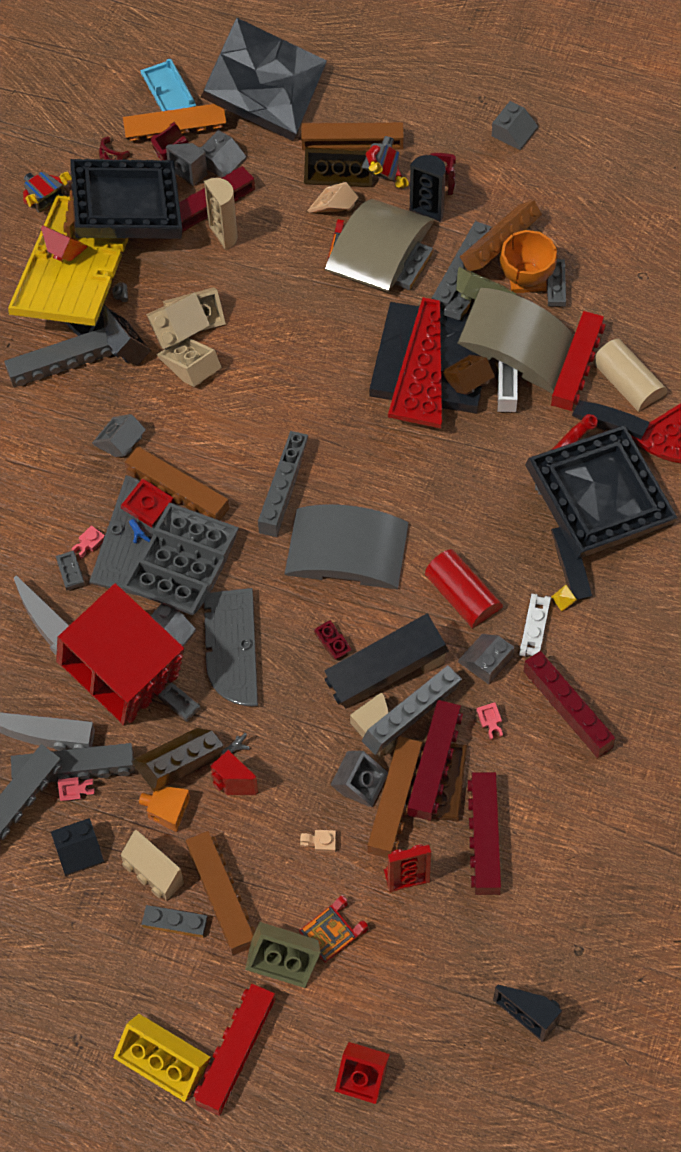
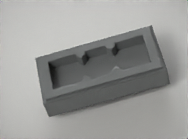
M74 551L57 555L56 560L66 591L85 585Z
M172 682L158 695V699L186 722L201 709L199 704Z

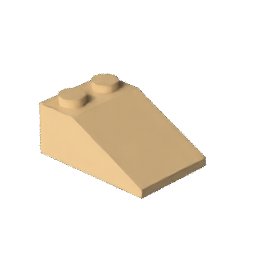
M195 292L146 314L162 349L172 346L210 326Z
M188 337L157 354L158 358L183 382L193 387L201 384L204 379L214 375L216 371L222 368L214 349Z

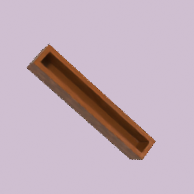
M403 122L302 123V150H305L306 147L369 150L373 143L382 144L384 136L394 139L393 149H403Z
M535 200L519 204L460 256L467 270L473 271L483 268L501 252L503 243L510 235L513 236V233L526 230L542 215Z
M137 447L125 461L126 472L129 476L136 477L139 480L143 478L172 496L176 504H182L191 511L219 521L229 510V501L226 497L140 447Z
M398 737L367 845L369 854L388 858V854L398 850L400 841H397L398 834L402 835L405 823L402 822L403 816H407L408 798L411 797L413 780L416 779L418 772V762L421 761L423 754L422 742Z
M209 831L186 839L187 849L232 956L250 949L255 929L253 926L249 927L247 922L250 919L246 908L242 909L240 906L241 896L239 891H234L231 885L234 883L230 871L227 873L225 871L226 861L223 854L219 855L216 850L219 846L215 836L211 837Z

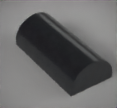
M422 155L411 163L409 211L433 218L439 222L442 221L444 216L446 173L445 164L440 158L433 155Z

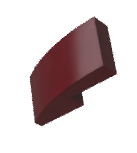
M331 620L313 630L334 660L352 651L343 635L339 634Z

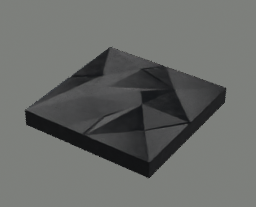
M236 17L201 98L293 141L327 60Z
M70 159L75 238L182 239V221L173 160Z
M390 302L369 388V397L392 400L420 306ZM440 309L441 371L468 355L480 356L458 344L469 316L467 313H465L461 320L445 316L444 310ZM441 374L442 408L477 414L483 386L476 387L475 391L468 395L457 393Z
M625 425L529 457L525 464L577 559L674 525L678 519Z

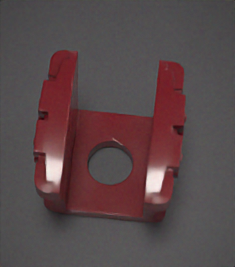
M175 122L169 124L170 126L162 133L155 134L151 138L153 149L159 160H168L167 145L189 144L186 137L182 136L180 128Z
M431 153L430 155L436 156L447 163L445 166V175H449L447 195H452L456 179L454 169L456 156L448 153Z

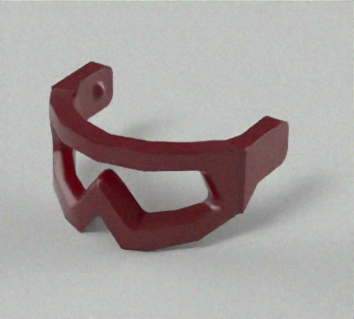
M109 136L101 139L99 148L100 159H109L107 152L117 155V159L111 160H123L129 157V151L116 152L104 145L110 142Z

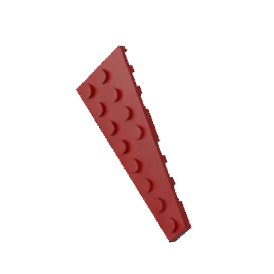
M422 297L388 411V418L441 428L439 300Z

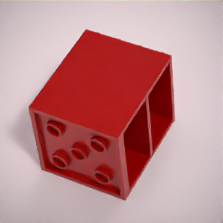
M114 583L57 636L56 662L124 726L127 722L132 723L138 716L137 712L141 709L145 710L152 703L151 699L155 695L158 696L165 689L164 686L167 683H173L179 677L181 661L184 658V647Z

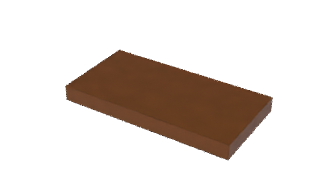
M452 743L451 748L454 749L452 760L447 761L446 766L449 767L447 778L442 779L441 784L444 785L442 796L437 798L436 802L439 803L437 815L433 814L432 819L458 822L467 745Z

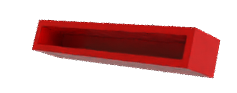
M583 311L552 394L551 406L572 411L574 405H578L580 399L579 390L583 391L586 380L583 379L589 375L591 368L589 363L594 361L596 354L594 349H598L601 341L599 335H603L606 324H603L604 316Z
M251 984L249 989L246 988L241 997L243 1002L240 1008L237 1007L232 1015L233 1023L231 1027L227 1026L222 1037L224 1041L221 1047L217 1046L215 1049L212 1066H207L203 1075L205 1080L202 1086L198 1085L194 1093L196 1106L218 1116L221 1115L276 1001L275 993L255 984Z

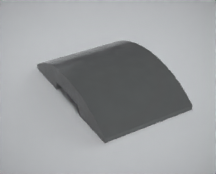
M169 503L154 528V535L141 558H137L121 589L194 615L213 589L229 556L239 527Z
M328 504L298 508L285 575L323 580V577L360 581V585L398 590L409 522L381 511L357 506Z

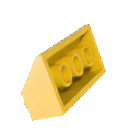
M141 1014L136 1015L126 1024L113 1056L120 1063L184 1102L187 1101L200 1081L211 1058Z

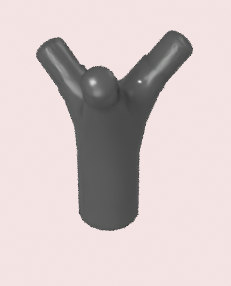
M244 733L241 737L236 736L234 742L223 749L221 753L224 754L228 750L231 753L241 749L249 750V746L242 745L247 733Z

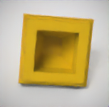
M567 585L551 596L562 612L577 600Z

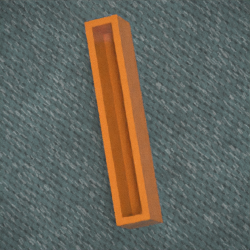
M215 104L126 116L123 117L126 139L129 138L130 141L140 140L139 137L142 136L150 139L153 135L162 133L173 122L178 125L181 133L185 134L190 133V129H196L198 132L205 131L206 127L213 126V129L223 128V125L226 124L224 108Z

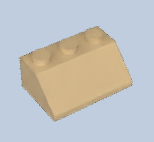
M213 287L195 292L210 326L202 330L226 324L217 289ZM190 294L165 300L163 304L166 306Z
M135 830L121 853L122 865L127 871L135 872L137 879L143 885L148 884L155 896L158 898L163 897L167 901L184 884L181 869L141 833Z

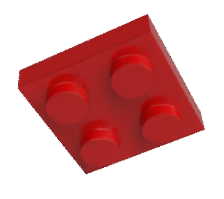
M142 478L121 504V509L152 528L162 516L167 505L173 502V497Z

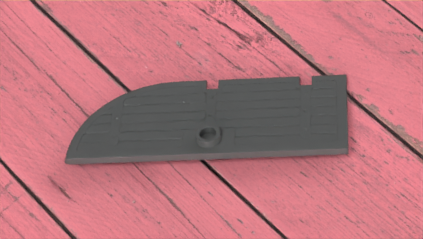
M125 476L89 581L91 584L110 588L116 583L121 588L137 558H141L149 542L138 537L137 543H133L134 531L129 524L130 520L135 519L149 539L154 535V528L158 521L151 528L121 509V504L140 482L131 476ZM123 590V591L126 592V593H129V594H132V595H136V594H134V593H131V592H128V591Z
M247 588L210 593L204 602V609H211V612L205 613L206 649L212 648L213 651L206 652V670L209 681L217 693L226 700L243 706H258L253 589Z

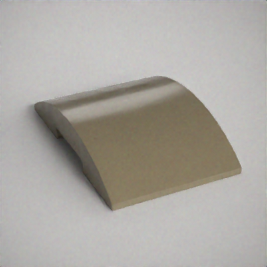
M375 199L367 200L354 212L340 233L328 259L325 271L389 292L403 271L406 259L417 242L421 243L434 223V219Z
M480 288L458 344L480 356L487 357L488 360L494 357L522 372V378L553 394L574 336L559 319L537 304L508 292Z

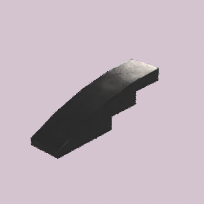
M582 400L579 401L572 413L573 417L580 420L587 414L594 415L597 418L596 427L603 431L606 428L612 430L625 425L629 434L640 440L650 423L627 412Z
M559 527L551 529L559 563L562 566L569 589L577 600L591 597L592 593L582 558L577 559Z

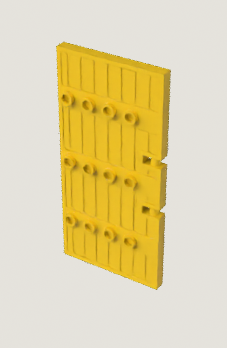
M56 195L44 226L67 236V233H64V222H66V211H68V200H70V197ZM41 230L9 304V315L95 326L111 286V278H114L121 260V252H124L129 238H75L74 236L73 239L88 246L72 261L64 259L61 262L54 259V254L47 251Z

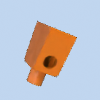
M165 786L153 792V795L142 793L139 798V804L147 806L149 819L177 832L190 800V794L187 789Z

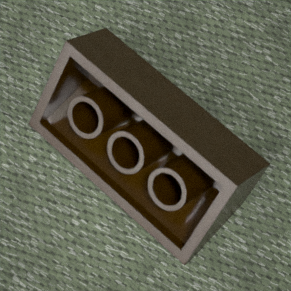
M306 147L304 184L337 185L347 182L349 186L372 187L373 174L362 168L368 150Z
M195 728L133 759L131 762L155 792L219 759L224 745L212 730Z

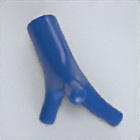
M135 519L130 520L129 524L134 531L133 543H137L138 537L150 542L151 539L144 534Z

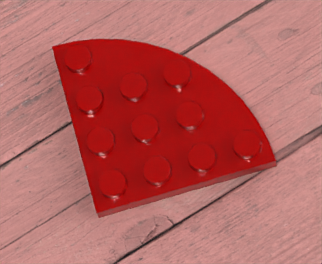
M681 403L651 421L641 440L631 435L633 441L654 456L671 462L681 463Z

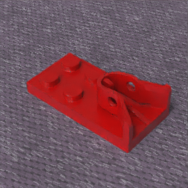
M418 844L411 849L404 851L398 849L388 854V866L384 869V874L389 892L430 883L431 849L429 845Z

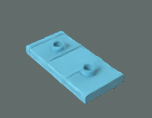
M167 59L166 62L140 70L161 111L196 107L195 100L172 59Z

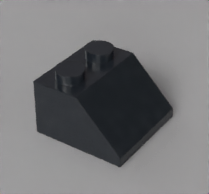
M90 818L51 831L65 877L105 863Z

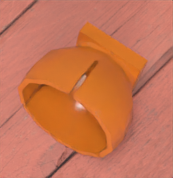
M524 230L513 233V236L510 235L503 243L500 255L501 268L506 278L509 279L510 289L515 293L546 291V280L553 274L557 262V249L553 241L538 231Z

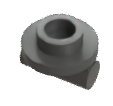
M120 282L113 287V297L122 302H127V285Z

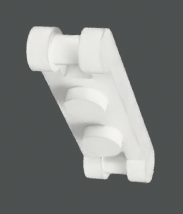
M531 594L519 655L533 656L540 651L551 597L545 596L543 598L538 597L537 594ZM536 604L543 605V609L535 608Z

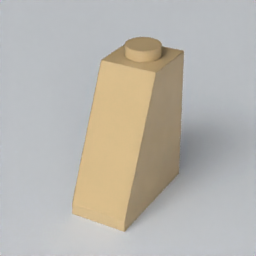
M380 693L350 715V724L362 737H364L366 731L389 713L384 695ZM396 739L377 755L382 757L384 754H390L395 749Z

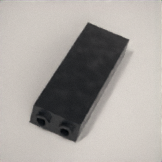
M426 613L324 670L327 675L325 681L330 689L334 688L336 693L333 696L338 705L342 703L344 708L347 709L449 652L429 614Z

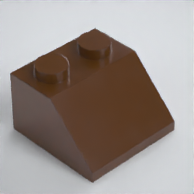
M468 355L441 371L443 377L454 390L465 395L473 393L476 387L488 384L489 380L495 377L487 357Z

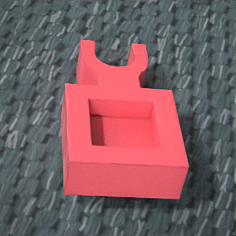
M91 525L79 537L80 543L72 547V551L76 553L78 550H82L79 553V558L82 559L88 549L94 552L103 543L105 535Z
M496 703L476 708L482 728H489L488 735L490 740H493V731H497L499 736L502 737V730L497 726L502 720Z
M78 777L58 779L60 801L80 799L81 793L87 795L94 794V788H86L87 785L93 784V779H87L79 783Z

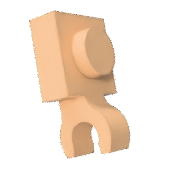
M315 830V836L302 833L300 846H315V852L335 853L336 830Z

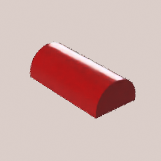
M453 549L440 553L427 566L425 576L472 629L503 608V604Z

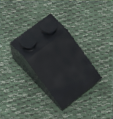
M104 306L102 308L107 343L112 348V354L117 358L122 357L128 364L133 363L138 366L152 350L126 318Z
M499 984L495 987L493 1001L542 1042L559 1024L562 1010L555 1000H549L542 995Z

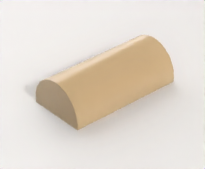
M211 178L204 181L209 227L224 249L227 250L236 243L238 237L233 187L224 179Z
M620 339L609 341L595 355L593 364L638 412L667 394V388Z

